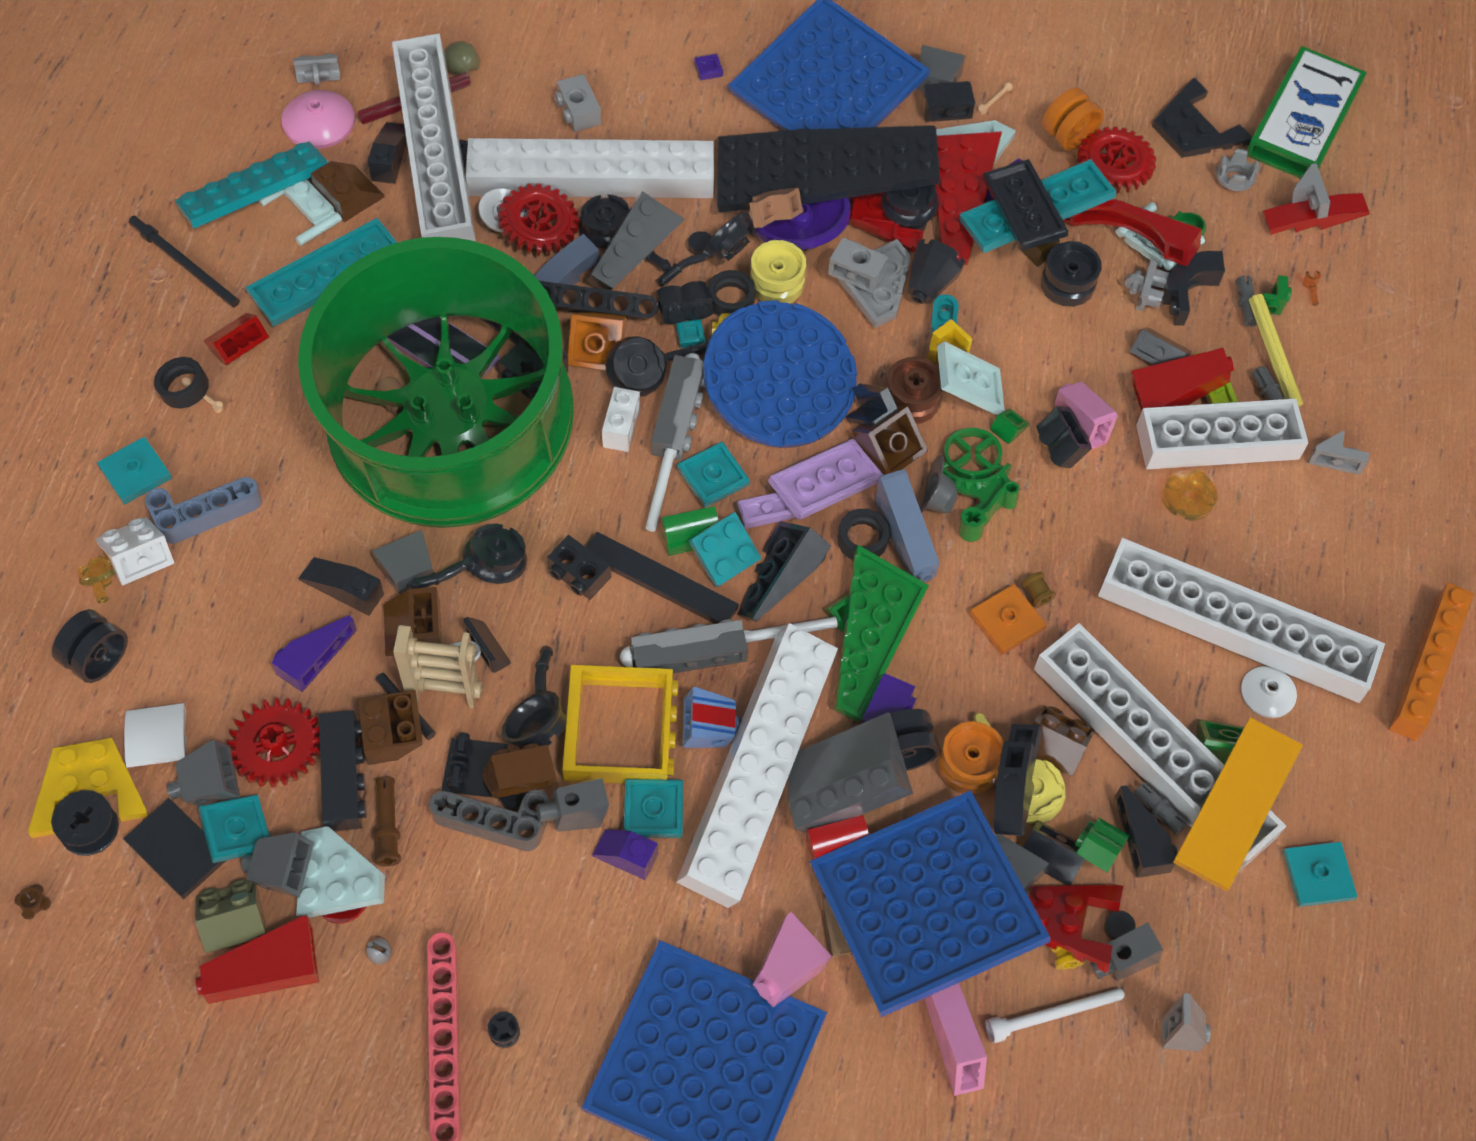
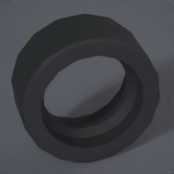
M727 270L716 274L710 280L708 290L713 300V313L720 316L722 313H733L742 307L754 305L756 289L748 275L740 271ZM737 287L744 291L746 298L737 303H726L720 300L716 294L722 288Z
M178 357L165 362L158 369L154 377V386L167 405L181 409L191 407L205 396L209 388V379L196 360L189 357ZM189 373L195 374L193 382L187 388L176 392L168 391L170 384L177 377Z
M856 509L848 512L841 520L837 535L838 546L842 553L849 559H854L857 545L849 540L848 531L855 525L865 524L873 527L879 533V540L874 545L861 547L880 557L886 550L890 536L889 525L886 519L878 512L870 509Z

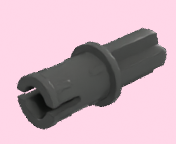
M1260 366L1252 372L1261 390V397H1265L1266 400L1284 399L1279 391V384L1274 382L1266 367Z

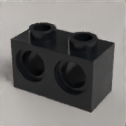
M567 535L547 556L548 571L551 576L558 581L562 579L575 594L579 596L584 595L589 600L611 578V565L570 535ZM564 560H572L568 564L562 563ZM585 575H592V576H594V577L591 578V579H585V578H583V576H585Z

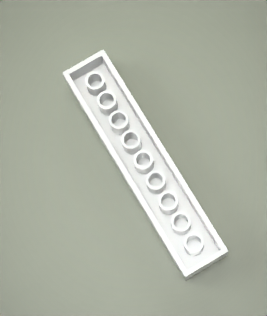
M440 33L394 41L392 46L421 236L455 237L476 241L449 76Z
M468 138L466 165L468 196H484L491 190L501 188L517 192L518 186H523L526 189L527 184H532L533 187H536L537 183H540L542 188L550 185L552 191L557 188L560 190L559 195L566 194L568 197H594L598 195L608 197L607 194H613L619 197L637 198L643 191L652 198H713V141Z
M1122 538L1098 594L1100 598L1357 703L1362 701L1371 688L1385 646L1383 642Z
M790 623L777 633L676 883L727 908L741 900L838 648Z
M1078 623L1039 655L1034 670L1163 799L1167 798L1174 810L1184 817L1192 827L1224 764ZM1271 810L1238 873L1276 840L1285 829L1286 825Z

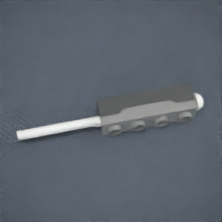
M690 353L685 357L674 355L651 440V455L663 457L645 527L650 532H654L657 527L673 460L682 461L684 452L690 451L692 436H689L690 429L695 430L698 419L695 410L696 408H701L703 393H700L701 387H705L703 377L704 361L695 353Z
M836 617L794 623L792 625L805 632L836 628L837 619ZM727 619L718 624H697L691 628L681 630L671 628L663 633H641L631 638V647H625L621 651L620 661L626 667H633L632 662H634L635 668L673 669V674L747 662L748 642L775 638L777 633L786 625L749 631L743 630L742 620L734 621Z

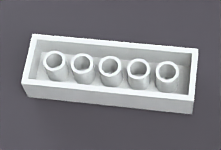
M1297 399L1143 408L1136 424L1146 469L1299 460L1308 445Z

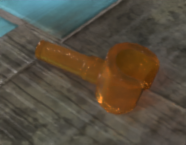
M1306 271L1303 286L1309 289L1312 305L1316 306L1319 304L1317 285L1321 274L1319 271H1316L1314 277H1311L1309 272Z

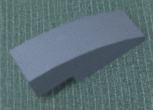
M583 234L559 251L534 276L539 281L574 285L580 281V274L596 265L599 260V249ZM544 287L549 297L551 298V289L549 287Z

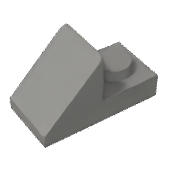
M1317 163L1311 164L1295 186L1292 203L1309 200L1310 209L1315 210L1316 216L1319 219L1328 217L1330 200Z
M1342 431L1316 445L1308 460V464L1360 475L1368 463L1369 453L1359 451L1356 448L1343 447L1345 431Z

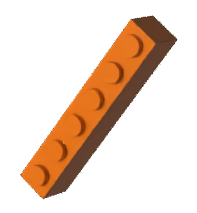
M1448 582L1436 597L1389 730L1413 741H1416L1426 730L1473 599V592Z

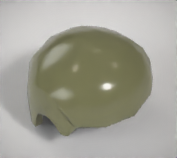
M457 41L445 48L444 53L449 73L461 74L466 72L468 74L471 69H479V55L470 43Z

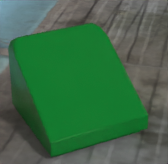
M1008 409L997 415L990 430L1009 444L1029 426V422L1012 409Z
M844 594L823 607L828 617H836L837 628L841 632L845 628L849 594Z

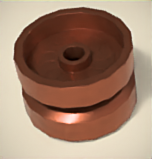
M906 357L897 361L890 368L886 387H888L895 404L908 406L916 424L932 419L938 412L943 392L940 383L939 367L930 360L921 357Z

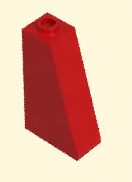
M1223 347L1132 370V386L1140 411L1142 412L1143 408L1187 406L1228 384L1231 372L1234 371V364L1231 356H1226Z
M308 915L301 916L200 965V976L196 977L198 995H202L206 1002L211 1004L318 983L319 977L313 925Z

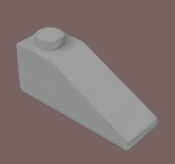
M1183 993L1162 1018L1163 1049L1199 1052L1206 1043H1209L1211 1029L1210 1025L1206 1024L1205 1012L1190 994Z

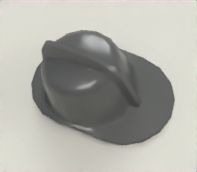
M941 454L936 457L930 468L924 498L920 505L921 513L925 509L949 513L957 499L955 482L943 473L944 457Z

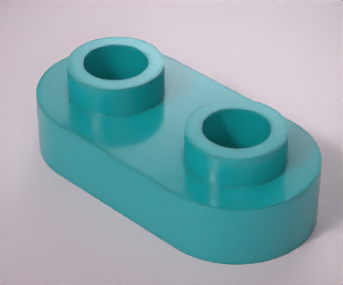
M943 294L934 300L930 327L931 335L951 319L957 324L959 303L955 297Z

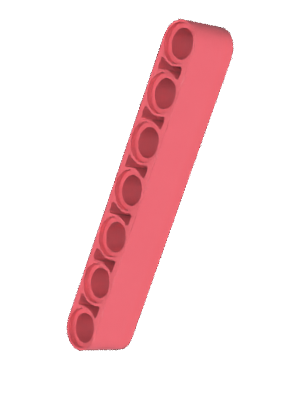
M439 932L430 938L427 946L430 1135L432 1141H440L438 1140L440 1131L445 1128H451L454 1130V1135L449 1141H461L458 951L453 937L448 933ZM441 945L450 946L449 952L444 955L435 953L436 949ZM448 974L451 976L447 984L438 985L436 983V979L440 975ZM443 1004L452 1006L450 1012L446 1015H438L436 1013L438 1007ZM448 1034L452 1036V1041L448 1045L439 1046L436 1044L441 1035ZM444 1065L452 1066L453 1071L448 1077L437 1076V1071L440 1067ZM450 1096L454 1099L453 1104L448 1109L437 1107L442 1097Z

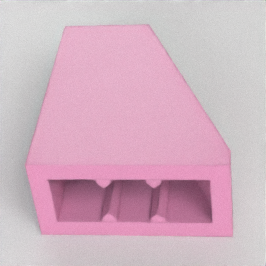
M1082 381L1073 385L1066 384L1061 387L1054 403L1055 406L1069 407L1078 419L1080 428L1088 437L1092 449L1107 444L1118 416L1117 413Z
M790 912L777 930L753 985L758 990L760 996L766 999L772 1007H775L822 972L832 956L796 916Z

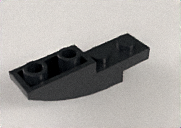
M1012 724L1008 741L1003 742L995 795V834L1024 836L1034 791L1032 777L1042 735L1040 725Z

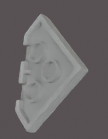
M898 239L874 250L887 256L888 263L886 273L873 294L837 278L874 328L895 319L897 316L911 259L910 254Z

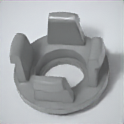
M1235 149L1231 158L1222 157L1216 170V177L1219 183L1229 190H1247L1255 183L1256 174L1259 171V162L1255 161L1251 165L1246 161L1247 151ZM1229 172H1237V173H1239V174H1233L1230 179H1229L1228 176H1227V174H1228Z

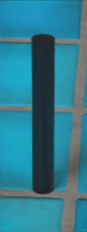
M384 672L376 677V681L387 694L401 692ZM419 713L422 735L427 740H430L436 735V732Z

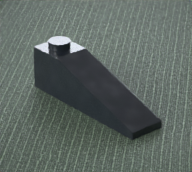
M780 521L763 549L766 553L763 564H758L755 572L758 574L756 582L748 587L738 615L757 622L818 568L825 560L831 545L811 527Z

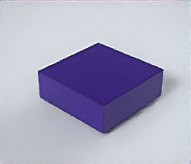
M717 54L694 58V64L700 81L723 77V69Z

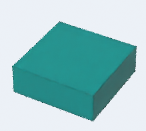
M701 319L676 324L680 348H687L689 345L693 346L706 341Z

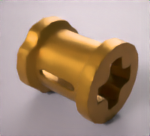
M1041 571L1033 573L1021 583L1023 588L1028 589L1033 597V604L1036 608L1050 603L1056 596L1055 591L1050 590L1044 580L1045 575Z

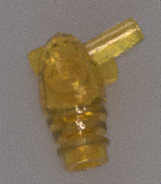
M103 553L104 557L99 555L92 558L87 565L77 569L79 584L86 587L92 586L97 602L100 604L109 600L105 587L112 584L111 577L115 575L111 560L106 553Z

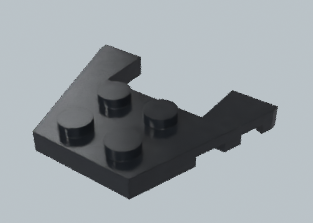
M1196 78L1191 79L1156 117L1152 127L1181 158L1210 153L1212 149L1222 148L1223 150L1232 149L1234 145L1242 144L1243 147L1249 146L1252 136L1240 124L1223 133H1219L1192 105L1206 98L1208 93Z

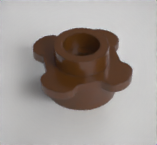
M35 884L32 887L25 888L14 899L15 904L22 909V917L26 920L33 919L36 913L41 910H48L51 906V901L45 898L43 894L44 889L41 885ZM35 900V903L30 904V901Z

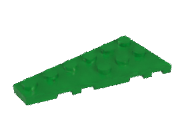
M857 545L854 552L834 710L857 723L862 720L883 674L886 672L929 587L928 584Z

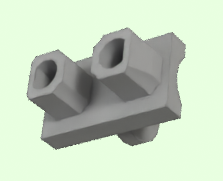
M333 53L324 54L323 56L310 57L309 55H303L299 58H293L297 83L315 82V85H321V81L340 80L338 58Z
M1150 260L1145 277L1142 276L1141 271H1135L1134 274L1127 275L1125 279V286L1130 290L1131 294L1135 295L1141 291L1136 310L1143 311L1145 305L1159 308L1164 291L1153 289L1151 286L1164 289L1169 273L1156 269L1157 261Z

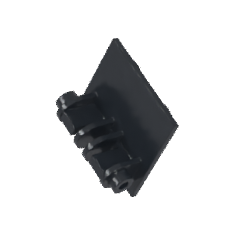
M459 733L458 737L451 738L441 791L494 798L483 782L482 773L493 753L508 749V744L471 740L468 733Z

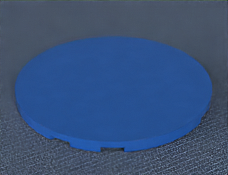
M768 300L745 308L742 307L722 321L708 343L703 362V377L705 388L713 407L732 429L742 436L763 445L792 448L808 445L822 439L836 429L843 421L855 397L852 388L856 386V363L844 336L824 316L797 303L789 304L779 302V300Z

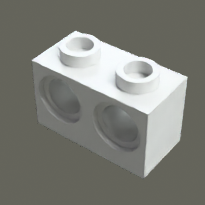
M614 387L602 429L604 448L629 452L640 411L639 391Z

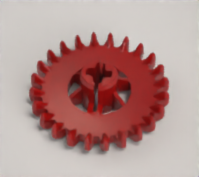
M1113 126L1112 130L1109 127H1104L1103 131L1096 129L1094 134H1087V137L1081 141V146L1077 150V162L1083 163L1091 159L1112 186H1116L1117 193L1120 192L1122 185L1125 186L1127 193L1130 191L1132 184L1135 190H1138L1140 182L1145 186L1147 180L1152 178L1153 172L1156 169L1155 162L1157 159L1153 155L1154 149L1149 147L1150 143L1148 141H1143V136H1135V131L1127 132V128L1119 130L1116 126ZM1104 148H1106L1107 154H1103L1100 152Z
M537 183L536 187H533L532 184H527L526 189L523 186H518L517 192L515 190L509 191V196L503 197V203L499 205V213L497 215V219L500 221L499 229L504 228V238L510 235V245L514 241H518V251L522 246L527 245V254L534 247L537 256L540 255L542 248L546 250L549 256L553 246L558 253L561 247L560 243L565 248L569 243L568 239L570 242L574 241V234L578 233L580 219L577 217L578 210L573 208L574 202L571 200L567 201L568 195L566 194L559 195V189L556 188L552 191L550 185L542 188L540 183ZM542 206L543 208L541 213V219L539 220L540 209ZM523 209L526 210L528 216L521 217ZM557 218L556 224L552 226L549 222Z
M275 697L272 707H270L266 699H263V709L261 710L253 703L254 714L251 715L243 710L242 714L246 721L242 722L235 719L234 723L239 730H229L230 736L236 739L227 740L226 742L231 749H235L231 750L232 759H236L233 760L234 768H240L238 770L239 776H247L249 783H253L258 779L260 787H263L267 781H270L271 787L274 788L280 780L286 786L290 777L294 781H298L299 772L303 774L308 773L306 765L314 766L316 764L312 756L320 755V749L317 747L320 746V737H318L320 735L319 726H316L318 718L313 716L310 719L312 712L309 708L302 712L301 702H297L296 706L292 708V702L289 698L286 699L284 706H281L279 698ZM284 726L288 727L293 732L286 734L284 731ZM295 745L293 752L290 754L288 752L290 746ZM266 753L267 760H263L258 755ZM284 755L287 756L286 758L280 761H272L273 758H280Z

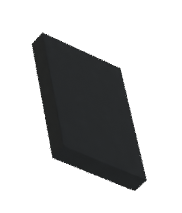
M170 798L123 838L183 900L226 862L212 863L204 832Z

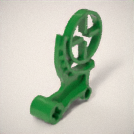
M964 428L956 431L948 438L944 448L945 462L943 473L955 482L958 493L974 497L980 501L977 506L968 507L961 514L959 534L962 539L969 542H975L982 537L984 527L1001 507L1006 509L1015 508L1019 495V485L1008 478L1012 465L1009 463L1005 466L1001 465L1002 446L999 440L992 433L980 428ZM978 437L984 439L975 447V462L984 470L968 471L962 469L971 460V446L962 438ZM953 443L966 453L954 463L948 453ZM991 445H993L997 452V460L993 465L980 454Z

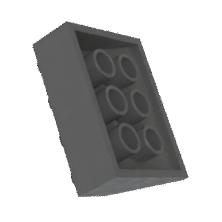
M888 712L798 751L788 780V802L795 829L806 834L809 829L863 815L913 794L891 714Z

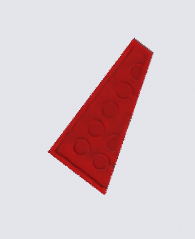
M1002 131L937 135L940 183L935 185V190L939 196L937 216L940 242L954 248L958 252L956 258L959 261L961 258L966 261L964 265H968L974 240L960 222V214L984 204L988 188L983 180V173L993 170Z

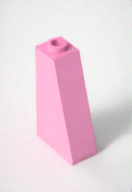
M957 983L925 998L954 1096L984 1089L987 1055L960 985Z

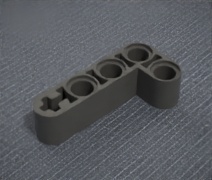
M541 790L528 792L523 798L518 813L447 791L435 793L429 802L431 814L436 824L522 851H532L538 847L548 821L539 822L537 811L530 810L533 804L549 802L548 796ZM470 813L479 815L473 821L464 819ZM501 821L506 823L505 827L498 830L492 828L493 824L496 822ZM524 830H532L534 832L528 838L520 836V833Z

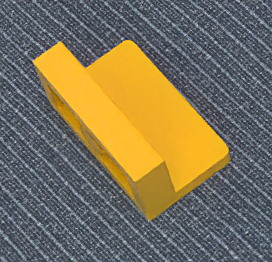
M951 319L932 333L927 359L937 366L939 365L937 346L944 341L970 353L973 339Z

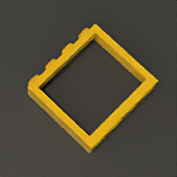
M571 665L563 759L564 781L587 782L603 778L604 783L625 784V779L668 780V775L674 776V758H669V749H675L676 732H671L670 726L671 722L676 723L677 705H672V696L678 697V680H673V669ZM583 685L664 688L659 769L577 765Z

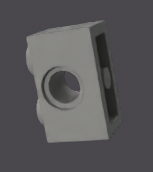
M582 74L557 81V92L554 93L558 107L562 106L566 124L570 123L574 132L601 125V108L585 75Z
M843 237L830 257L828 274L873 294L886 273L888 257L879 251L871 250L856 241Z

